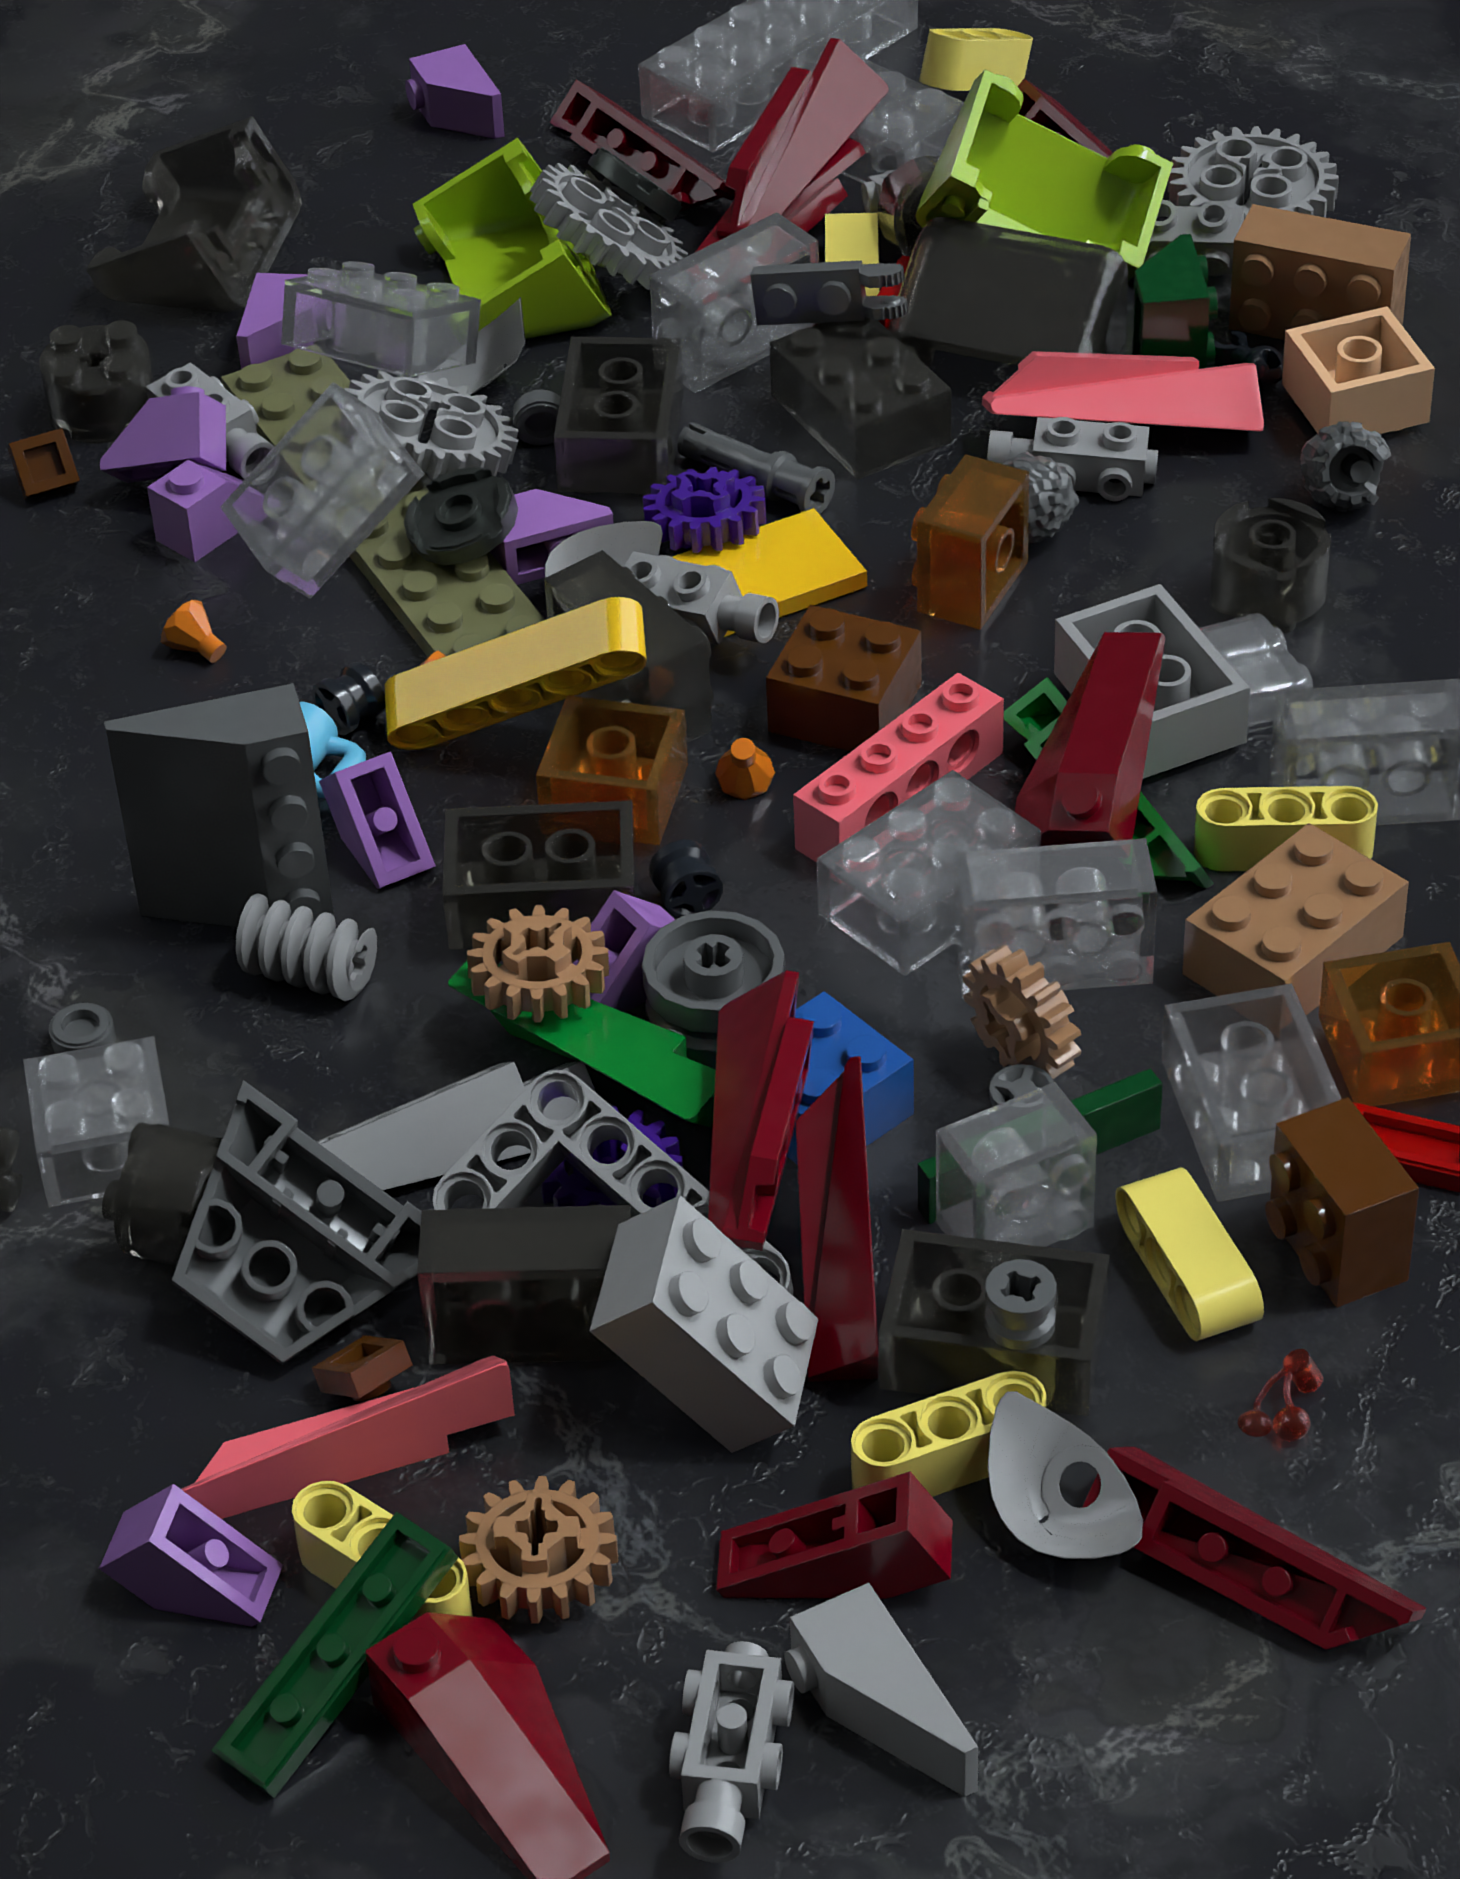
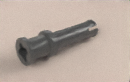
M690 422L689 427L685 426L677 441L678 453L683 457L699 461L710 467H717L719 471L729 472L733 469L738 470L739 479L748 476L755 477L756 486H763L765 498L771 501L784 499L798 505L801 512L815 508L821 514L832 499L835 490L834 473L823 466L810 468L800 464L791 453L786 451L773 452L772 454L763 452L751 445L714 432L696 422Z

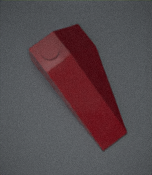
M1103 633L1017 796L1007 852L1011 859L1129 862L1164 651L1165 636L1163 633Z
M426 1612L365 1651L375 1707L527 1879H584L610 1861V1852L537 1666L494 1619Z

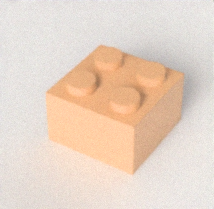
M1387 306L1285 330L1282 385L1318 434L1319 430L1325 426L1329 427L1336 425L1338 422L1346 421L1349 423H1362L1364 429L1376 431L1379 434L1400 431L1404 428L1430 422L1435 368Z

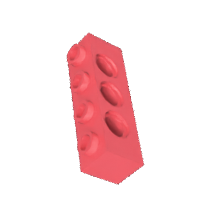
M960 673L952 676L793 794L795 849L839 877L844 875L1003 754L1004 698Z

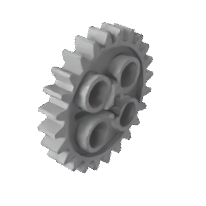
M1254 126L1250 134H1243L1238 127H1233L1231 136H1224L1218 131H1212V141L1196 137L1194 148L1188 146L1181 147V156L1172 158L1173 166L1168 179L1169 201L1176 206L1201 207L1209 201H1221L1228 207L1243 208L1244 219L1252 204L1326 218V211H1334L1339 176L1336 175V163H1329V153H1316V142L1300 145L1299 134H1294L1284 139L1280 138L1281 132L1277 128L1269 135H1263L1259 126ZM1212 218L1208 222L1215 223L1222 219Z
M557 163L555 167L547 165L530 189L532 192L530 200L536 204L534 210L546 217L543 221L545 225L559 231L556 235L559 239L570 241L574 245V252L581 253L594 266L598 265L607 268L610 275L615 276L617 272L622 274L629 284L633 285L637 280L646 289H650L652 285L660 291L665 286L671 289L680 277L681 269L688 262L686 260L688 253L681 249L683 242L672 237L674 233L672 228L659 223L661 219L659 215L648 213L644 209L645 205L637 201L623 189L612 186L608 179L604 178L602 182L597 180L589 170H586L583 175L573 165H570L568 169L560 163Z
M382 370L378 371L377 378L368 374H362L361 381L352 379L349 388L344 389L338 411L337 423L343 425L342 434L344 436L354 437L352 446L356 448H370L367 457L370 459L382 457L388 459L387 467L390 469L401 465L407 467L409 476L414 477L419 472L427 473L432 481L439 475L456 469L472 467L489 469L493 476H496L497 472L506 473L508 464H512L518 439H516L518 429L511 427L513 418L502 416L503 408L501 406L485 405L487 396H471L467 394L468 386L466 385L453 388L448 385L446 378L433 382L422 372L419 373L418 378H411L403 370H398L397 377H392ZM430 409L437 411L429 441L426 444L420 443L419 440L427 413Z

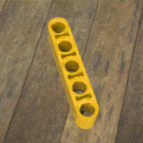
M610 597L390 677L385 682L388 742L394 747L405 750L428 748L642 671L647 662L642 606L631 598Z

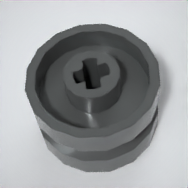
M710 910L681 916L660 928L646 945L642 963L643 986L647 996L645 1004L646 1021L685 1036L687 1058L716 1069L718 1014L720 1009L728 1002L785 971V954L777 935L761 921L737 912Z

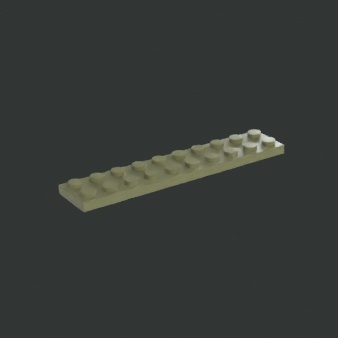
M320 343L309 347L297 348L289 354L260 364L245 366L239 371L221 377V382L226 390L239 400L245 399L252 405L259 418L256 429L257 434L276 448L278 455L277 464L427 657L438 650L445 656L545 620L490 551L484 556L466 563L440 565L424 560L413 549L404 526L405 515L408 505L415 496L420 501L429 492L426 485L432 480L424 472H419L414 477L409 476L407 467L401 465L390 469L387 467L388 459L384 457L370 459L367 457L370 448H356L352 446L354 437L342 434L343 425L337 423L338 411L344 389L349 388L350 380Z

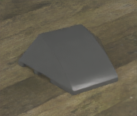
M243 1080L205 1191L198 1205L173 1275L172 1284L283 1365L460 1246L463 1241L407 1201L403 1206L297 1128L298 1120Z

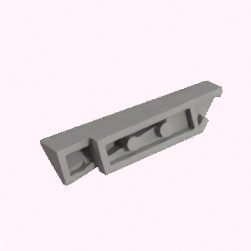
M581 1061L565 1063L549 1070L568 1071L579 1077L595 1091L586 1066ZM515 1062L499 1063L317 1142L381 1190L445 1175L532 1081L540 1075L522 1082ZM563 1096L554 1098L545 1107L543 1116L550 1120L566 1119L575 1111L577 1101ZM511 1146L500 1154L498 1161L531 1153V1150L524 1146Z

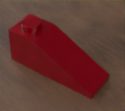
M909 1471L721 1531L716 1590L724 1598H835L870 1583L880 1599L894 1597L951 1579L953 1520L912 1472Z

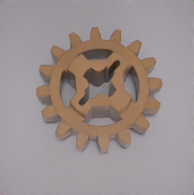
M536 905L531 916H523L520 911L514 908L509 910L510 921L503 923L500 920L491 918L487 921L488 934L474 933L472 936L473 949L467 950L468 978H471L472 993L474 996L485 995V1007L489 1010L499 1008L503 1004L506 1005L508 1019L514 1020L522 1011L531 1012L534 1022H541L544 1012L552 1010L557 1016L564 1019L568 1017V1005L573 1003L578 1007L586 1009L590 1006V993L602 994L605 990L604 977L609 976L608 948H605L604 933L602 931L591 932V922L586 916L574 922L569 921V909L561 908L554 916L545 915L542 905ZM578 959L579 962H578V964L575 966V965L573 964V962ZM500 961H503V965L498 967Z
M1002 945L996 950L992 949L968 965L971 971L963 976V981L971 991L963 995L964 1001L973 1007L977 1014L970 1020L981 1040H984L983 1043L986 1048L994 1046L1000 1052L999 1060L1002 1066L1006 1067L1009 1064L1033 1065L1043 1069L1052 1079H1055L1075 1065L1073 1059L1081 1055V1049L1073 1040L1081 1035V1031L1077 1026L1069 1022L1068 1015L1074 1012V1009L1069 1004L1063 990H1060L1061 986L1058 981L1049 984L1044 978V965L1040 961L1034 965H1029L1024 950L1019 949L1012 953L1007 945Z
M538 1476L534 1489L524 1491L522 1485L517 1480L509 1482L510 1496L503 1500L490 1492L483 1496L485 1514L468 1512L466 1515L468 1533L459 1535L460 1555L467 1571L469 1586L477 1587L478 1603L483 1607L500 1599L502 1618L509 1620L516 1614L519 1608L528 1609L531 1623H539L543 1616V1610L554 1608L556 1614L563 1620L569 1618V1602L576 1599L590 1607L595 1603L594 1585H611V1564L618 1563L619 1557L613 1515L611 1512H600L599 1496L594 1492L577 1499L575 1481L567 1480L556 1491L549 1489L546 1476Z

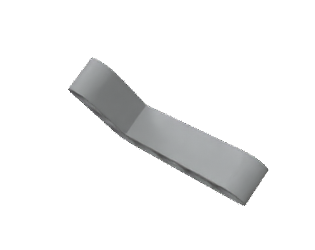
M552 1070L544 1072L534 1079L446 1172L434 1188L432 1199L435 1213L442 1227L463 1241L462 1244L475 1245L483 1243L492 1237L564 1160H567L632 1218L652 1209V1207L642 1202L646 1190L654 1184L667 1183L678 1190L677 1196H682L708 1219L710 1191L579 1077L568 1071ZM563 1096L577 1101L575 1111L566 1119L550 1120L543 1116L545 1107L554 1098ZM611 1139L619 1140L627 1145L626 1153L615 1163L602 1164L592 1158L596 1147L604 1141ZM518 1145L531 1150L530 1158L526 1164L518 1169L506 1170L497 1166L498 1157L508 1147ZM471 1194L478 1195L484 1199L483 1208L473 1218L460 1220L450 1216L453 1204L462 1196ZM766 1240L763 1251L739 1247L752 1260L756 1261L762 1269L775 1274L780 1280L779 1284L793 1295L794 1289L788 1262L779 1251Z

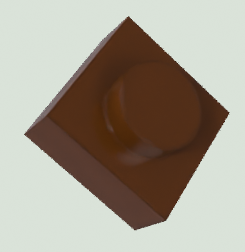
M63 428L8 444L7 449L24 500L74 486L80 482Z
M364 1335L313 1366L312 1371L321 1393L348 1396L354 1401H364L386 1392L391 1387L390 1379L413 1366L403 1340Z

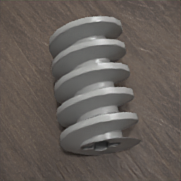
M259 893L252 895L242 911L236 933L235 948L237 961L243 971L254 976L263 974L266 978L276 982L286 980L288 984L297 988L308 986L310 990L321 995L331 992L332 996L343 1001L354 999L364 989L370 980L377 953V935L374 928H368L358 940V925L353 919L347 918L343 920L336 929L335 917L331 913L324 912L320 914L313 923L312 910L306 906L298 907L291 916L290 904L286 901L277 900L269 908L267 897Z

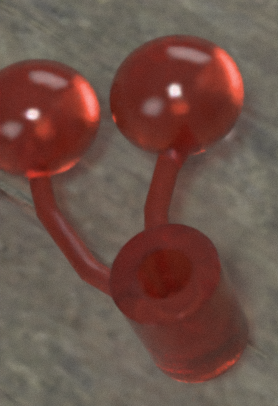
M1305 1349L1293 1350L1284 1358V1368L1266 1382L1255 1399L1253 1410L1246 1411L1240 1415L1238 1426L1242 1432L1249 1436L1262 1437L1269 1434L1273 1427L1276 1435L1286 1441H1297L1308 1433L1311 1425L1310 1417L1304 1409L1294 1406L1290 1395L1291 1380H1293L1299 1391L1310 1393L1321 1386L1324 1378ZM1285 1376L1283 1396L1286 1407L1277 1412L1272 1424L1270 1417L1259 1409L1261 1402L1272 1385Z

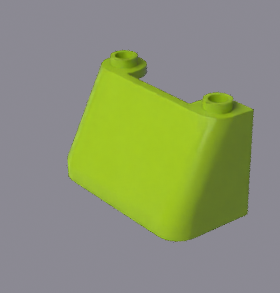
M985 69L974 80L923 192L915 215L917 222L928 232L1069 301L1090 305L1105 303L1133 278L1135 270L1143 265L1173 163L1156 155L1152 149L1138 144L1120 148L1109 158H1106L1018 114L1024 100L1020 89L1010 78L994 74Z
M516 138L413 203L420 223L414 227V232L428 254L431 255L437 251L443 258L457 297L448 302L451 313L445 316V320L453 335L461 344L490 324L520 297L525 339L593 327L612 315L590 260L581 253L574 252V245L570 241L559 239L556 236L559 231L545 225L543 221L546 217L534 210L536 204L530 200L532 195L530 189L542 170L519 138Z

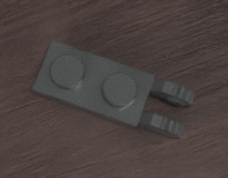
M862 260L764 265L753 267L750 274L757 326L864 321L865 318L871 320H891L908 313L907 298H904V296H866L865 287H893L903 283L905 276L904 268L901 264H862Z

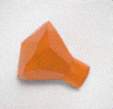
M190 600L182 604L168 618L161 633L162 644L172 649L199 652L211 663L218 661L224 655L227 648L213 634L202 602L197 600Z
M748 738L735 740L731 745V749L719 759L715 771L723 793L742 800L751 799L767 792L775 774L769 756L756 747Z

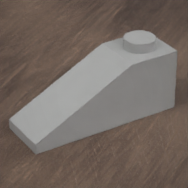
M870 1583L790 1617L791 1649L784 1653V1658L789 1675L801 1693L811 1691L827 1717L958 1794L966 1797L978 1791L977 1744Z

